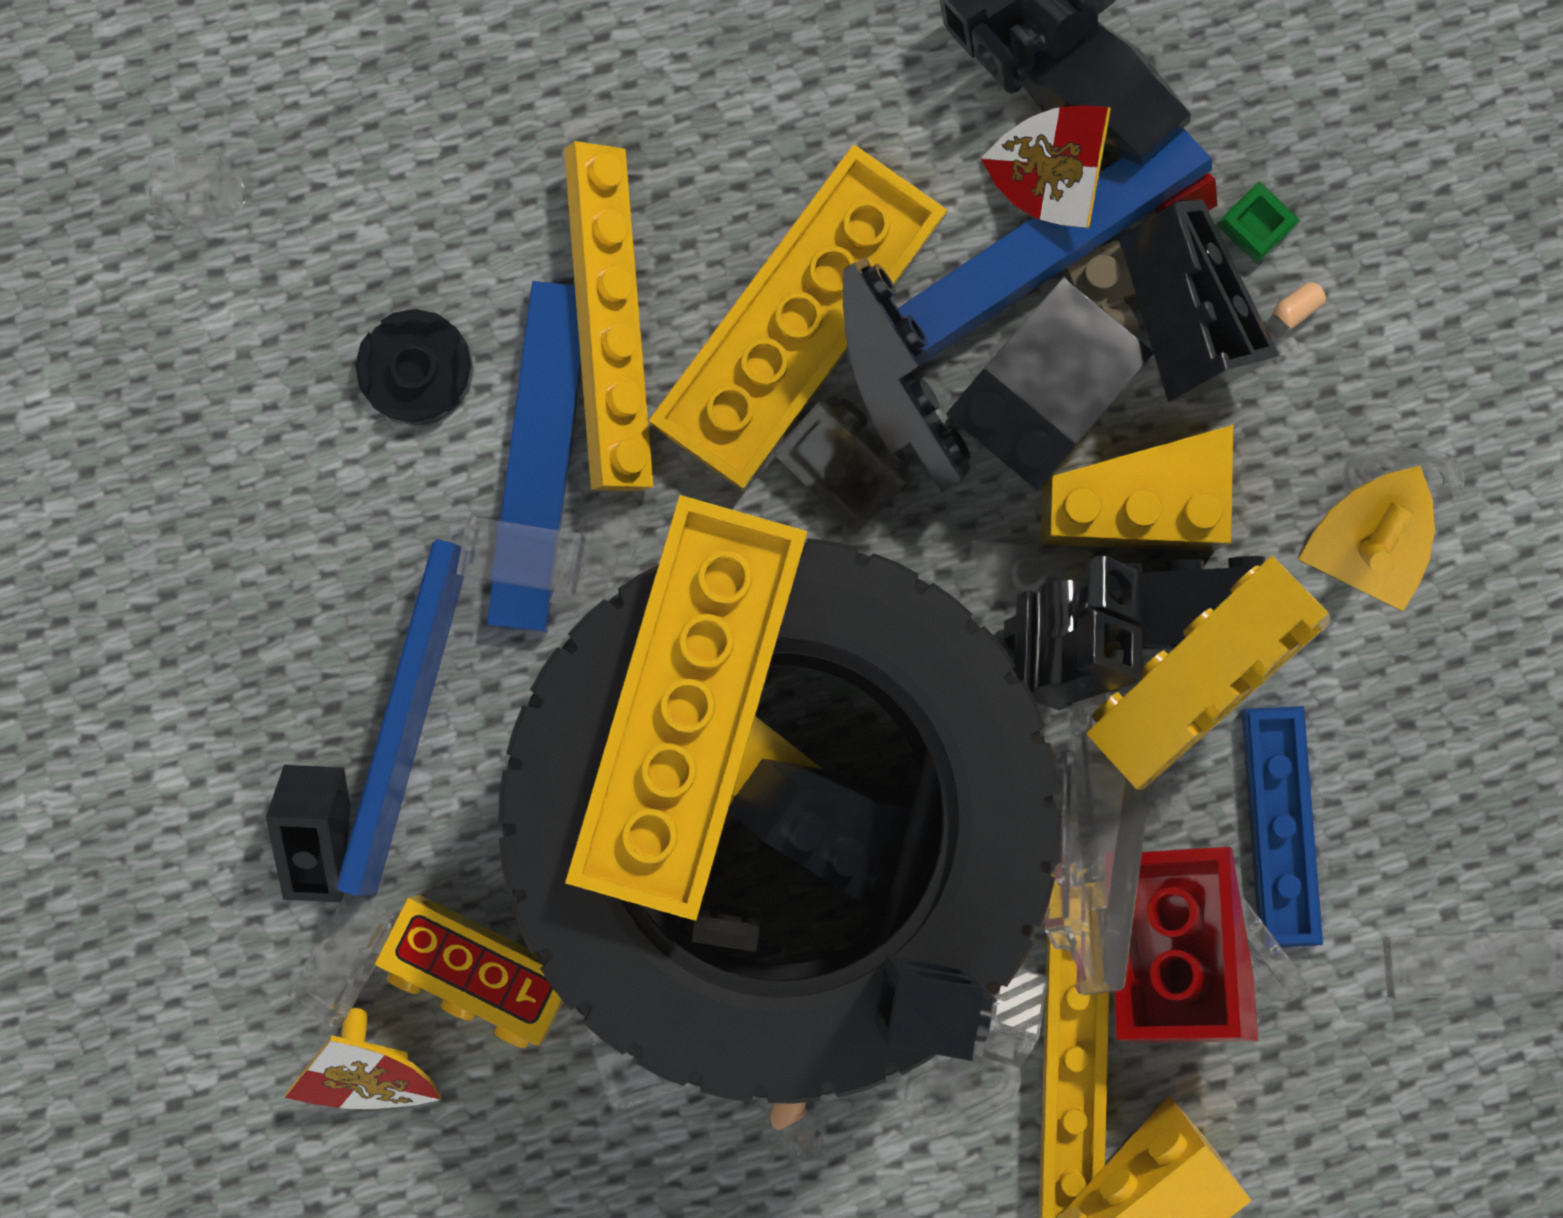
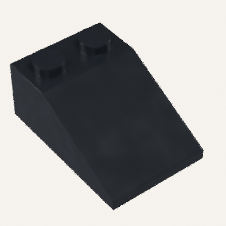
M1063 277L982 369L948 410L946 415L1038 491L1154 353Z

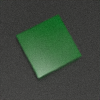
M1258 181L1216 225L1257 264L1301 220L1264 184Z

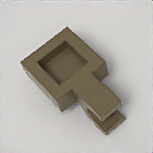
M1118 240L1095 248L1064 269L1068 282L1134 335L1140 332L1134 312L1125 303L1135 299L1136 293Z

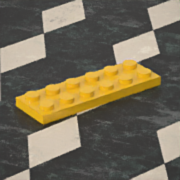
M853 144L648 420L649 424L744 492L848 351L843 312L844 269L867 257L872 266L879 264L886 271L895 287L946 217L947 209Z
M679 495L566 878V884L694 921L697 920L808 531Z

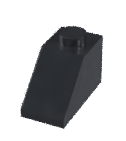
M283 766L266 814L283 900L343 902L344 892L338 891L337 883L347 851L350 800L343 767Z

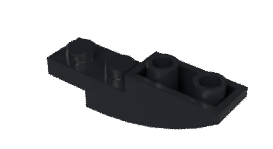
M864 257L845 268L843 272L845 334L851 364L861 396L873 424L889 453L892 454L911 443L940 491L944 492L961 482L971 467L967 463V460L970 459L969 449L961 435L954 428L947 431L937 415L936 410L939 409V403L929 384L922 378L916 380L911 371L929 358L923 349L928 345L923 330L911 315L903 317L892 299V296L896 294V290L886 271L879 264L872 266L867 257Z

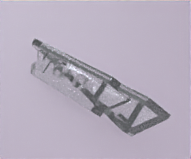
M1106 692L1072 703V706L1069 707L1073 751L1064 749L1053 752L1060 793L1055 794L1056 809L1061 810V841L1059 859L1053 862L1051 876L1055 878L1045 913V932L1054 949L1069 950L1077 966V981L1074 986L1077 992L1082 995L1120 991L1125 986L1150 785L1145 789L1137 790L1086 734L1096 724L1091 717L1092 713L1116 692ZM1119 692L1123 697L1127 694Z

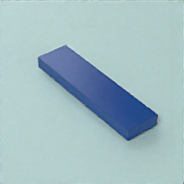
M1304 706L1242 709L1259 947L1279 948L1323 945Z

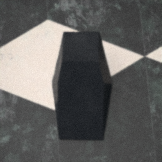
M1099 21L1098 34L1086 42L1081 39L1075 47L1057 59L1051 58L1045 51L1040 50L1036 52L1035 64L1025 77L1022 86L1043 112L1058 107L1080 105L1110 107L1111 111L1104 149L1136 164L1143 165L1190 123L1191 113L1143 52ZM1009 34L1001 40L1008 49L1011 46Z

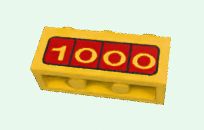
M420 894L407 898L374 964L389 972L386 980L395 987L412 994H419L422 988L442 998L440 1007L444 1011L466 1021H473L476 1015L496 1025L494 1034L497 1037L519 1048H527L529 1042L539 1047L546 1039L564 1003L540 970L543 963L540 961L537 953H531L528 948Z

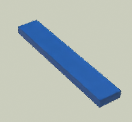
M1183 128L1143 165L1136 164L1122 157L1099 173L1089 228L1062 226L1033 217L907 301L898 309L903 317L911 315L926 336L928 345L923 349L929 358L923 364L1212 171V158Z
M532 281L487 625L548 633L581 379L575 285Z
M435 539V542H432L337 883L338 891L364 896L377 894L471 555L470 551L452 542Z

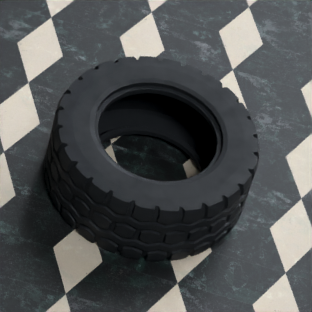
M808 538L803 547L770 665L797 666L828 673L866 693L893 718L904 733L914 752L920 770L922 769L928 748L940 786L941 796L938 805L942 807V831L924 857L909 917L888 940L875 950L881 923L864 937L842 950L808 961L763 963L728 955L692 936L667 912L565 883L655 580L658 564L619 587L618 594L614 595L609 601L603 599L568 633L570 638L562 648L557 647L540 670L530 689L533 694L529 699L528 705H522L513 727L506 754L510 755L508 769L502 771L498 821L503 822V837L499 838L501 865L506 888L512 889L515 900L512 909L520 932L530 952L537 953L540 961L543 963L540 970L554 991L570 1010L576 1008L585 1017L583 1023L595 1035L621 1055L628 1052L631 1056L639 1059L637 1065L683 1087L688 1082L692 1085L701 1086L700 1092L725 1099L752 1102L753 1097L767 1098L768 1103L795 1104L820 1101L821 1095H828L834 1092L837 1098L862 1092L886 1083V1076L893 1075L898 1071L904 1075L925 1064L936 1055L886 1046L874 1022L886 955L963 968L984 988L983 999L991 1000L993 1005L996 1002L994 995L1001 986L1008 987L1022 966L1033 945L1030 937L1033 934L1034 928L1041 927L1047 911L1055 878L1051 876L1053 862L1059 859L1061 810L1056 809L1055 794L1060 793L1057 767L1051 743H1045L1044 734L1041 730L1045 727L1037 703L1025 680L1019 681L1017 674L1013 671L1016 665L1003 646L985 626L980 628L971 619L972 613L952 595L935 583L929 586L923 580L918 579L919 574L896 561L875 553L871 556L857 552V547L833 541Z

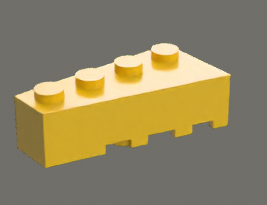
M1273 555L1261 566L1253 567L1242 576L1230 589L1232 594L1215 610L1209 608L1199 615L1184 630L1183 634L1186 638L1169 654L1163 650L1142 667V681L1124 697L1119 692H1116L1092 713L1091 717L1096 724L1086 734L1137 790L1145 789L1331 624L1329 612Z

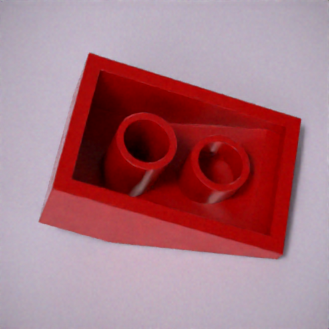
M1213 847L1108 854L1117 1040L1134 1043L1258 1041L1254 974L1232 848Z

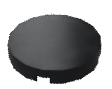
M419 309L395 312L380 321L381 324L375 327L372 333H367L360 343L355 364L359 388L372 407L393 422L413 426L438 422L455 411L468 394L474 372L470 347L457 327L439 314Z

